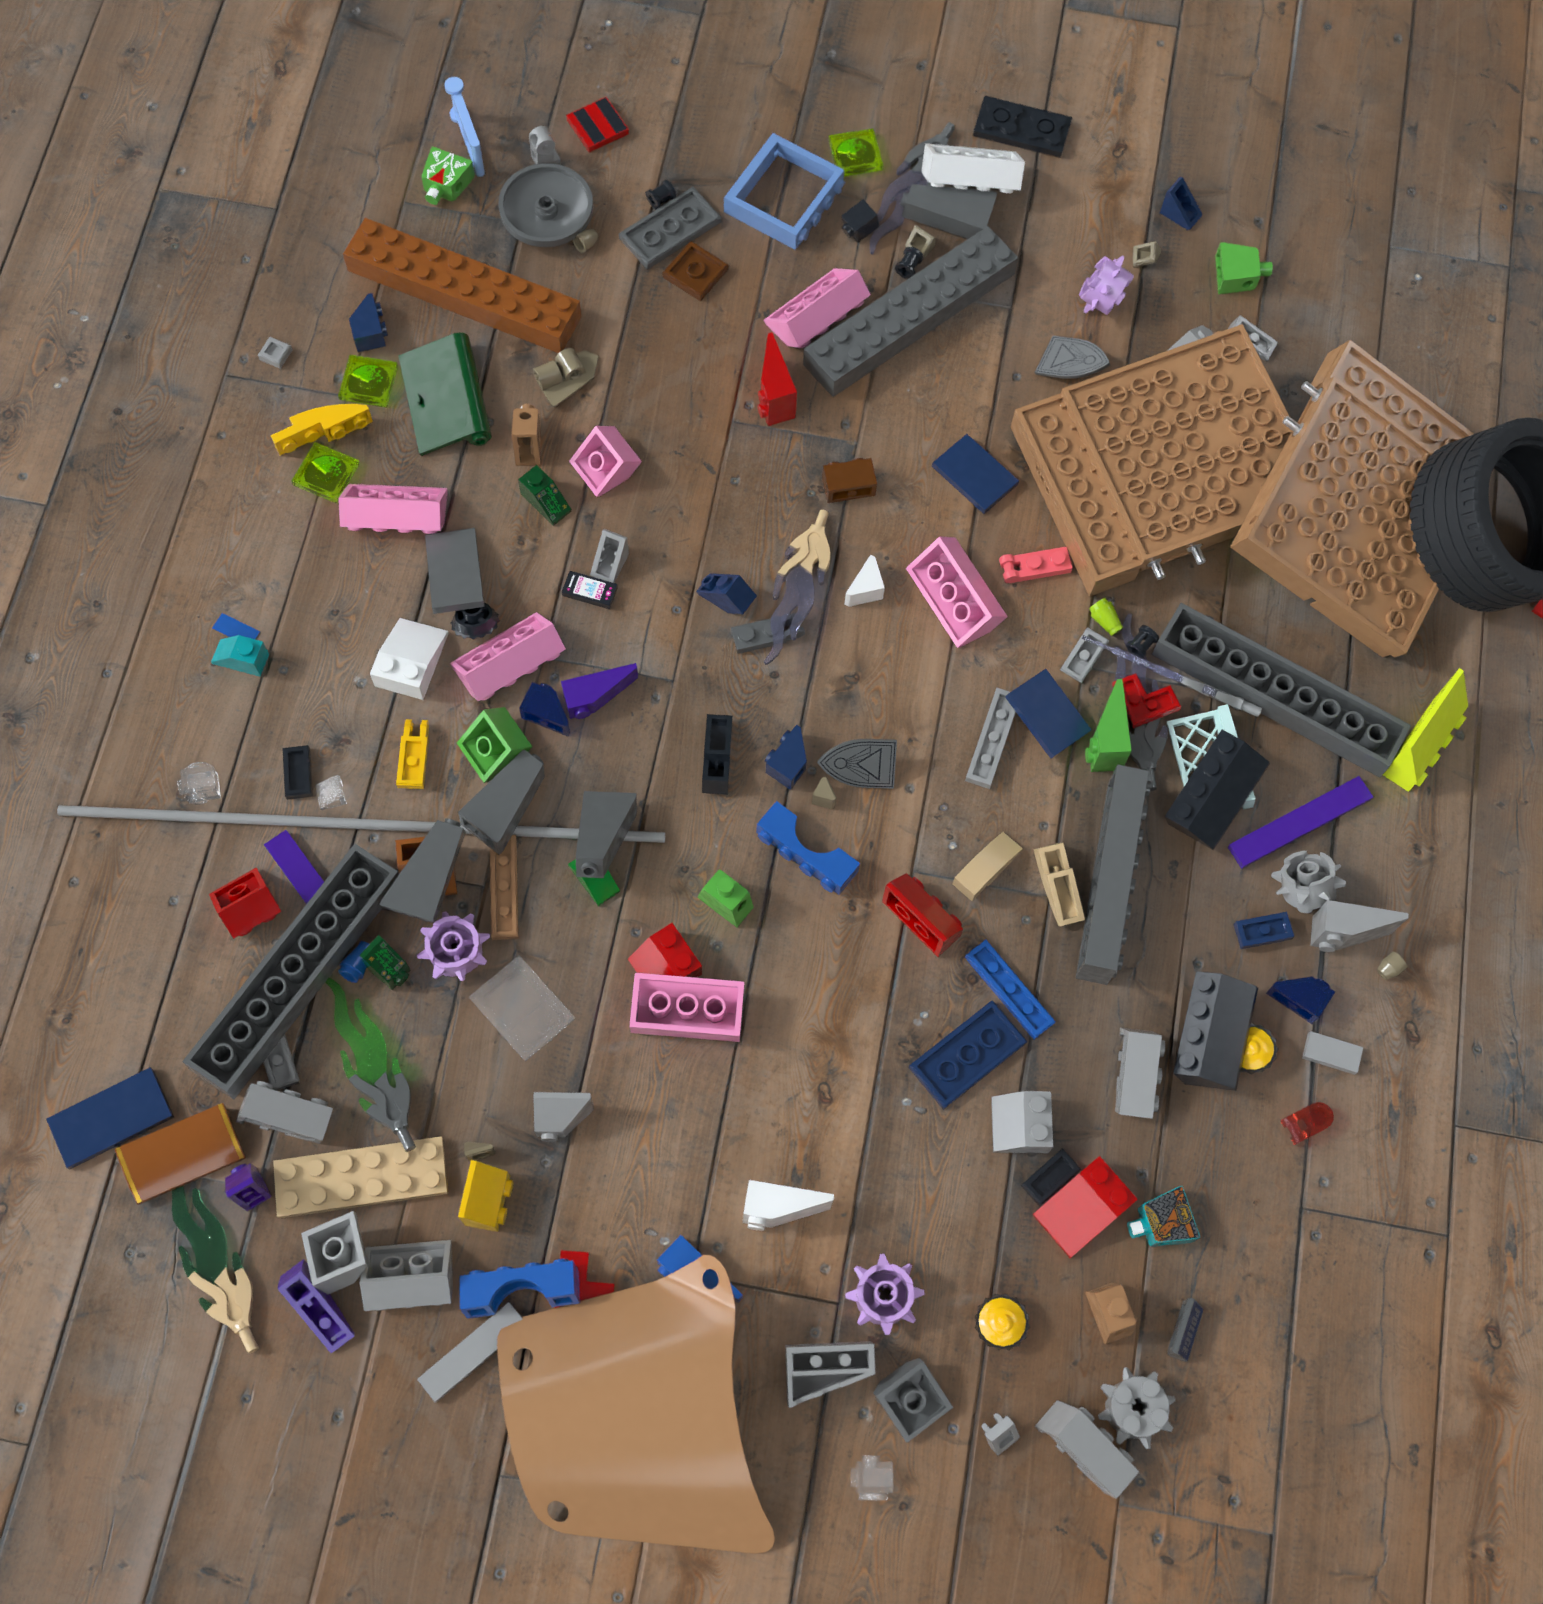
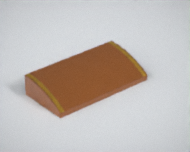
M224 1103L115 1148L120 1166L137 1205L246 1158Z

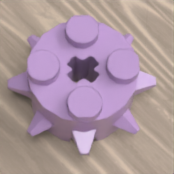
M1124 256L1113 261L1103 257L1095 265L1097 270H1095L1090 278L1087 277L1079 293L1080 298L1087 302L1084 309L1085 313L1096 308L1105 315H1108L1114 303L1116 305L1121 303L1126 294L1123 290L1134 277L1132 273L1121 267Z
M443 912L442 918L435 921L432 928L422 927L420 930L425 936V949L417 954V958L430 959L434 966L433 978L437 979L441 975L458 976L461 981H464L465 974L477 968L478 965H485L487 963V960L482 956V943L490 938V934L477 933L473 925V914L470 913L461 919L459 916H449L447 912ZM457 943V948L452 949L451 945Z
M880 1254L877 1265L872 1266L870 1269L866 1270L859 1266L854 1268L860 1281L857 1288L846 1293L845 1297L857 1303V1307L861 1312L857 1322L860 1326L870 1321L881 1325L884 1334L890 1335L892 1325L899 1320L904 1319L911 1323L916 1321L910 1308L914 1299L924 1295V1290L913 1286L912 1279L909 1277L912 1268L911 1264L901 1268L895 1264L889 1265L885 1254ZM881 1288L884 1291L887 1288L890 1291L889 1298L891 1300H881L878 1289Z

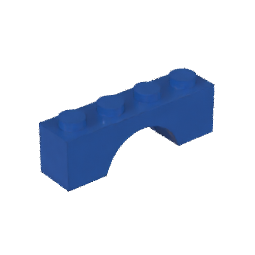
M776 801L757 823L756 833L758 838L766 845L772 844L776 847L784 859L788 861L793 860L800 865L799 868L804 874L809 877L813 875L820 880V884L825 890L831 893L834 891L840 895L859 872L860 863L840 848L827 853H816L805 848L799 842L795 833L797 816Z
M557 1259L551 1264L528 1263L525 1267L521 1268L504 1266L497 1268V1271L491 1272L482 1270L471 1271L468 1275L460 1276V1310L467 1319L495 1315L503 1299L520 1289H533L542 1293L551 1307L580 1304L579 1270L573 1261Z

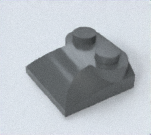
M920 1358L901 1365L880 1381L873 1392L877 1402L882 1406L906 1443L953 1408L926 1364Z

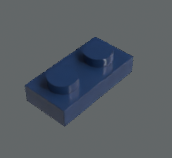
M1287 912L1240 920L1233 924L1240 949L1288 941L1294 938Z

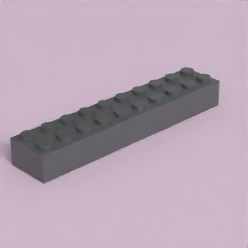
M987 226L804 348L803 365L827 392L834 397L1015 274L1019 257Z
M1180 603L1152 653L1153 656L1205 684L1233 696L1244 698L1245 701L1261 707V714L1378 777H1381L1390 767L1411 727L1410 724L1183 603Z
M354 844L182 1062L196 1075L234 1100L383 908L380 906L381 900L399 876L398 871L357 844Z

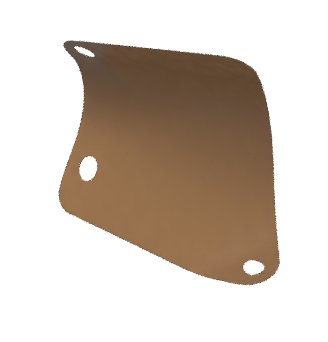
M703 1255L659 1280L580 1301V1304L561 1306L521 1317L522 1320L500 1330L497 1336V1353L502 1403L509 1442L522 1488L531 1509L539 1520L558 1532L580 1536L753 1554L764 1553L772 1548L775 1542L774 1532L752 1484L738 1427L732 1377L735 1302L729 1277L719 1260L711 1255ZM708 1269H713L719 1278L718 1285L713 1289H707L703 1284V1274ZM521 1348L529 1349L533 1355L531 1365L525 1370H518L513 1365L514 1354ZM559 1501L567 1507L569 1515L565 1521L558 1522L550 1517L548 1505L551 1502Z

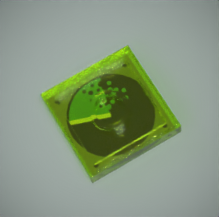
M873 128L829 135L828 141L834 164L844 169V177L883 171V162Z
M349 355L338 394L339 400L387 408L398 369L397 362Z
M314 442L291 482L293 486L337 503L339 496L347 487L360 463L358 459Z

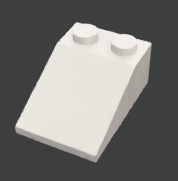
M399 618L380 648L370 672L374 686L424 700L447 639L448 631Z
M749 1180L743 1223L748 1224L749 1229L764 1231L765 1227H775L831 1209L834 1194Z

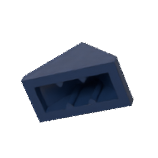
M1179 177L1166 192L1160 213L1184 229L1190 230L1203 214L1184 178Z

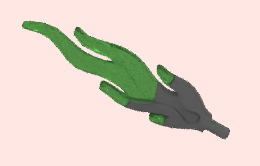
M328 978L325 983L335 995V1027L341 1037L349 1044L356 1058L357 1071L352 1068L344 1050L340 1051L344 1071L349 1082L376 1104H372L364 1098H360L359 1103L366 1114L373 1120L388 1127L395 1135H398L405 1152L412 1151L416 1146L408 1131L411 1092L407 1080L401 1072L399 1061L397 1058L392 1059V1071L396 1081V1088H393L388 1081L387 1048L381 1031L363 1012L360 999H355L354 1012L366 1031V1038L359 1034L350 1021L344 991L337 982Z

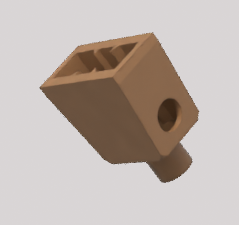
M524 404L521 408L513 410L512 441L516 466L541 465L539 410L531 404ZM524 437H530V445L523 443Z
M1109 1283L1085 1292L1104 1344L1133 1334L1137 1323L1122 1284Z

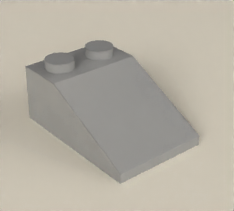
M1327 900L1313 915L1310 946L1319 947V950L1323 952H1334L1335 950L1390 935L1408 919V913Z

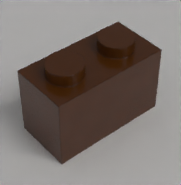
M856 458L848 462H831L828 465H823L822 481L827 503L876 496L877 480L871 458Z

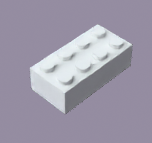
M925 144L922 173L927 181L935 187H945V184H953L958 189L976 186V189L981 191L999 188L1000 192L1013 193V190H1021L1025 161L1015 151Z

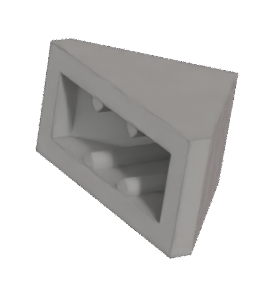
M603 529L590 576L615 583L629 555L627 537Z

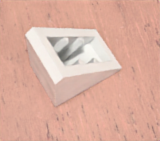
M873 555L869 556L846 592L844 605L850 607L883 599L885 587L876 558Z

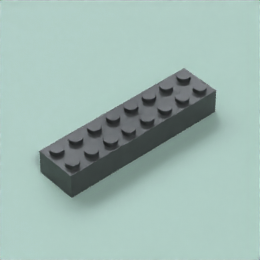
M1117 764L1108 782L1076 979L1108 985L1112 977L1116 978L1118 970L1122 968L1124 955L1120 954L1122 945H1125L1128 929H1125L1124 925L1126 919L1129 920L1132 904L1128 903L1130 894H1133L1136 879L1132 878L1134 869L1137 870L1140 854H1137L1136 851L1143 839L1144 830L1140 829L1142 820L1144 821L1146 818L1148 806L1144 805L1145 797L1149 796L1151 781L1147 780L1149 773L1147 770Z

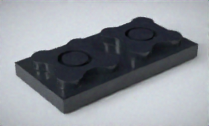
M984 95L973 136L1061 158L1072 117Z

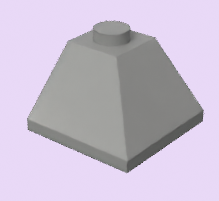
M534 1092V1130L536 1136L541 1137L542 1141L547 1142L558 1141V1137H566L594 1111L591 1093Z

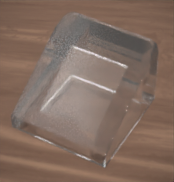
M339 775L332 776L315 785L320 810L347 804L342 780Z

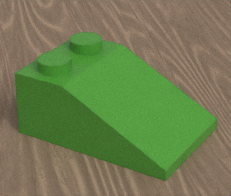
M1117 679L1093 738H1090L1089 748L1085 750L1086 763H1090L1091 772L1114 771L1117 764L1125 765L1131 753L1122 679Z

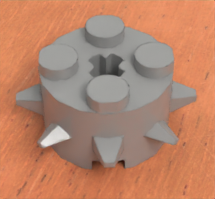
M1307 851L1293 853L1285 858L1282 869L1273 872L1271 875L1272 878L1282 883V887L1276 894H1282L1286 902L1296 907L1301 913H1310L1313 909L1321 908L1327 900L1335 901L1337 896L1336 889L1346 886V881L1336 876V871L1341 865H1335L1332 858L1320 852V856L1319 854H1307Z
M1125 1367L1123 1368L1122 1382L1115 1386L1102 1384L1101 1389L1108 1399L1105 1403L1106 1410L1100 1413L1098 1418L1100 1420H1108L1111 1427L1117 1430L1116 1443L1119 1445L1127 1438L1140 1439L1144 1447L1149 1449L1151 1448V1435L1160 1430L1172 1432L1173 1427L1168 1421L1169 1405L1176 1400L1174 1396L1166 1395L1163 1388L1157 1383L1158 1374L1156 1372L1151 1373L1147 1378L1134 1377L1129 1368ZM1135 1400L1142 1406L1141 1415L1138 1411L1132 1410V1405L1136 1404Z

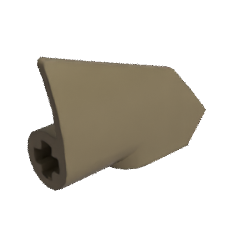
M567 348L559 352L555 360L533 368L536 381L552 407H557L594 379L598 355L586 350L576 353L573 348Z

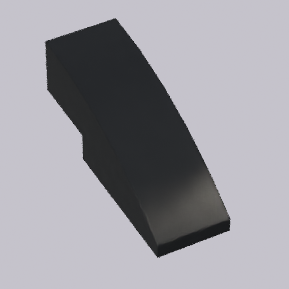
M707 714L702 793L728 795L732 715Z

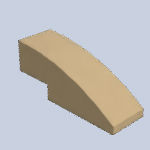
M1002 832L958 873L952 885L973 901L986 886H989L1023 848Z
M1056 843L1033 849L1041 879L1058 926L1085 920L1073 868L1069 867L1064 843Z

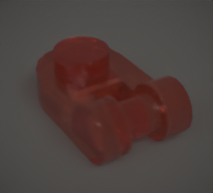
M1316 1102L1285 1117L1280 1122L1284 1128H1288L1292 1135L1291 1141L1294 1145H1297L1327 1129L1334 1120V1114L1327 1104ZM1302 1119L1308 1127L1304 1131L1300 1129L1297 1123Z

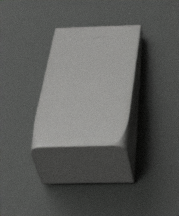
M1240 315L1231 323L1228 329L1243 324L1260 359L1268 361L1278 342Z
M1087 627L1060 671L1082 683L1107 647L1109 640Z

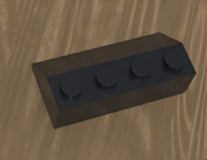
M1222 729L1166 813L1165 818L1168 824L1214 850L1270 765V762L1246 742Z
M1196 971L1173 1072L1185 1085L1237 1091L1258 993L1257 986L1221 973Z

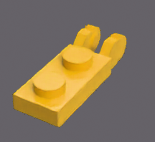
M406 719L404 734L401 736L396 786L397 788L424 789L429 743L428 720H422L420 724V737L412 736V719Z

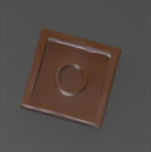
M690 241L664 270L663 278L701 302L729 270V265Z

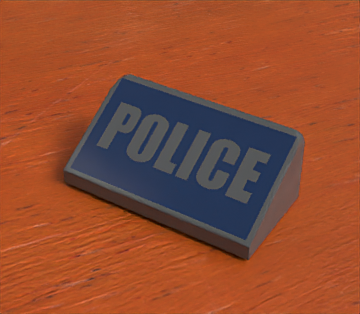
M1191 1297L1182 1302L1167 1350L1168 1356L1183 1362H1187L1203 1314V1307Z

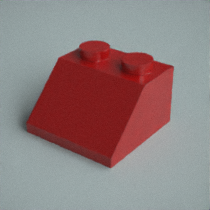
M257 867L209 894L217 914L233 939L238 936L247 935L252 931L253 927L262 922L265 923L273 920L281 912L277 901Z
M673 923L651 935L628 958L636 973L698 978L702 975L701 963Z

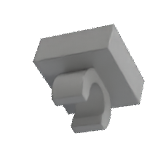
M996 1413L993 1416L997 1424L989 1428L983 1423L982 1428L991 1449L998 1456L1016 1442L1020 1436L1015 1424L1008 1416L1002 1418Z

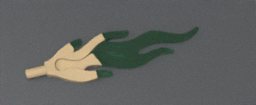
M184 1186L172 1190L173 1221L189 1240L195 1254L197 1266L195 1268L192 1265L188 1251L183 1246H179V1253L187 1278L216 1301L217 1304H212L201 1297L199 1303L205 1312L217 1321L229 1326L235 1334H239L248 1354L259 1348L250 1330L252 1327L253 1287L241 1263L240 1254L237 1252L232 1254V1266L237 1281L235 1286L229 1275L228 1244L223 1226L203 1204L199 1190L194 1188L192 1190V1203L204 1221L205 1231L202 1230L189 1213Z

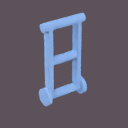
M451 77L445 81V90L451 95L453 103L450 117L452 121L459 125L468 153L473 161L476 175L482 177L485 171L481 147L461 94L464 89L463 81L458 77Z

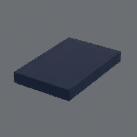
M968 434L963 436L932 463V467L983 514L990 510L1019 483L1015 476Z
M1044 669L1005 696L1050 759L1091 731V728L1047 669Z

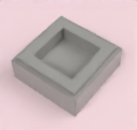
M269 337L258 354L259 360L281 369L292 352V347Z

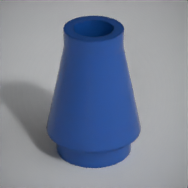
M360 941L358 946L339 964L340 969L338 973L344 979L357 983L359 979L364 977L367 967L359 955L369 946V943Z

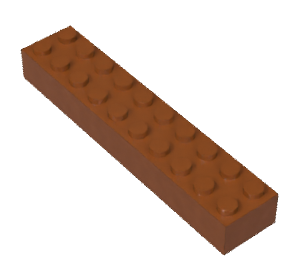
M364 218L343 253L349 272L556 353L564 350L582 317L580 301L368 218Z

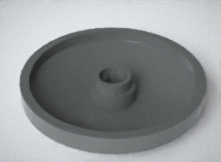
M541 163L519 170L506 181L499 195V212L504 227L519 241L537 247H554L574 240L576 235L587 228L593 214V197L587 182L574 170L558 164Z

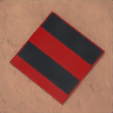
M607 97L566 115L568 123L589 153L629 134L628 127Z

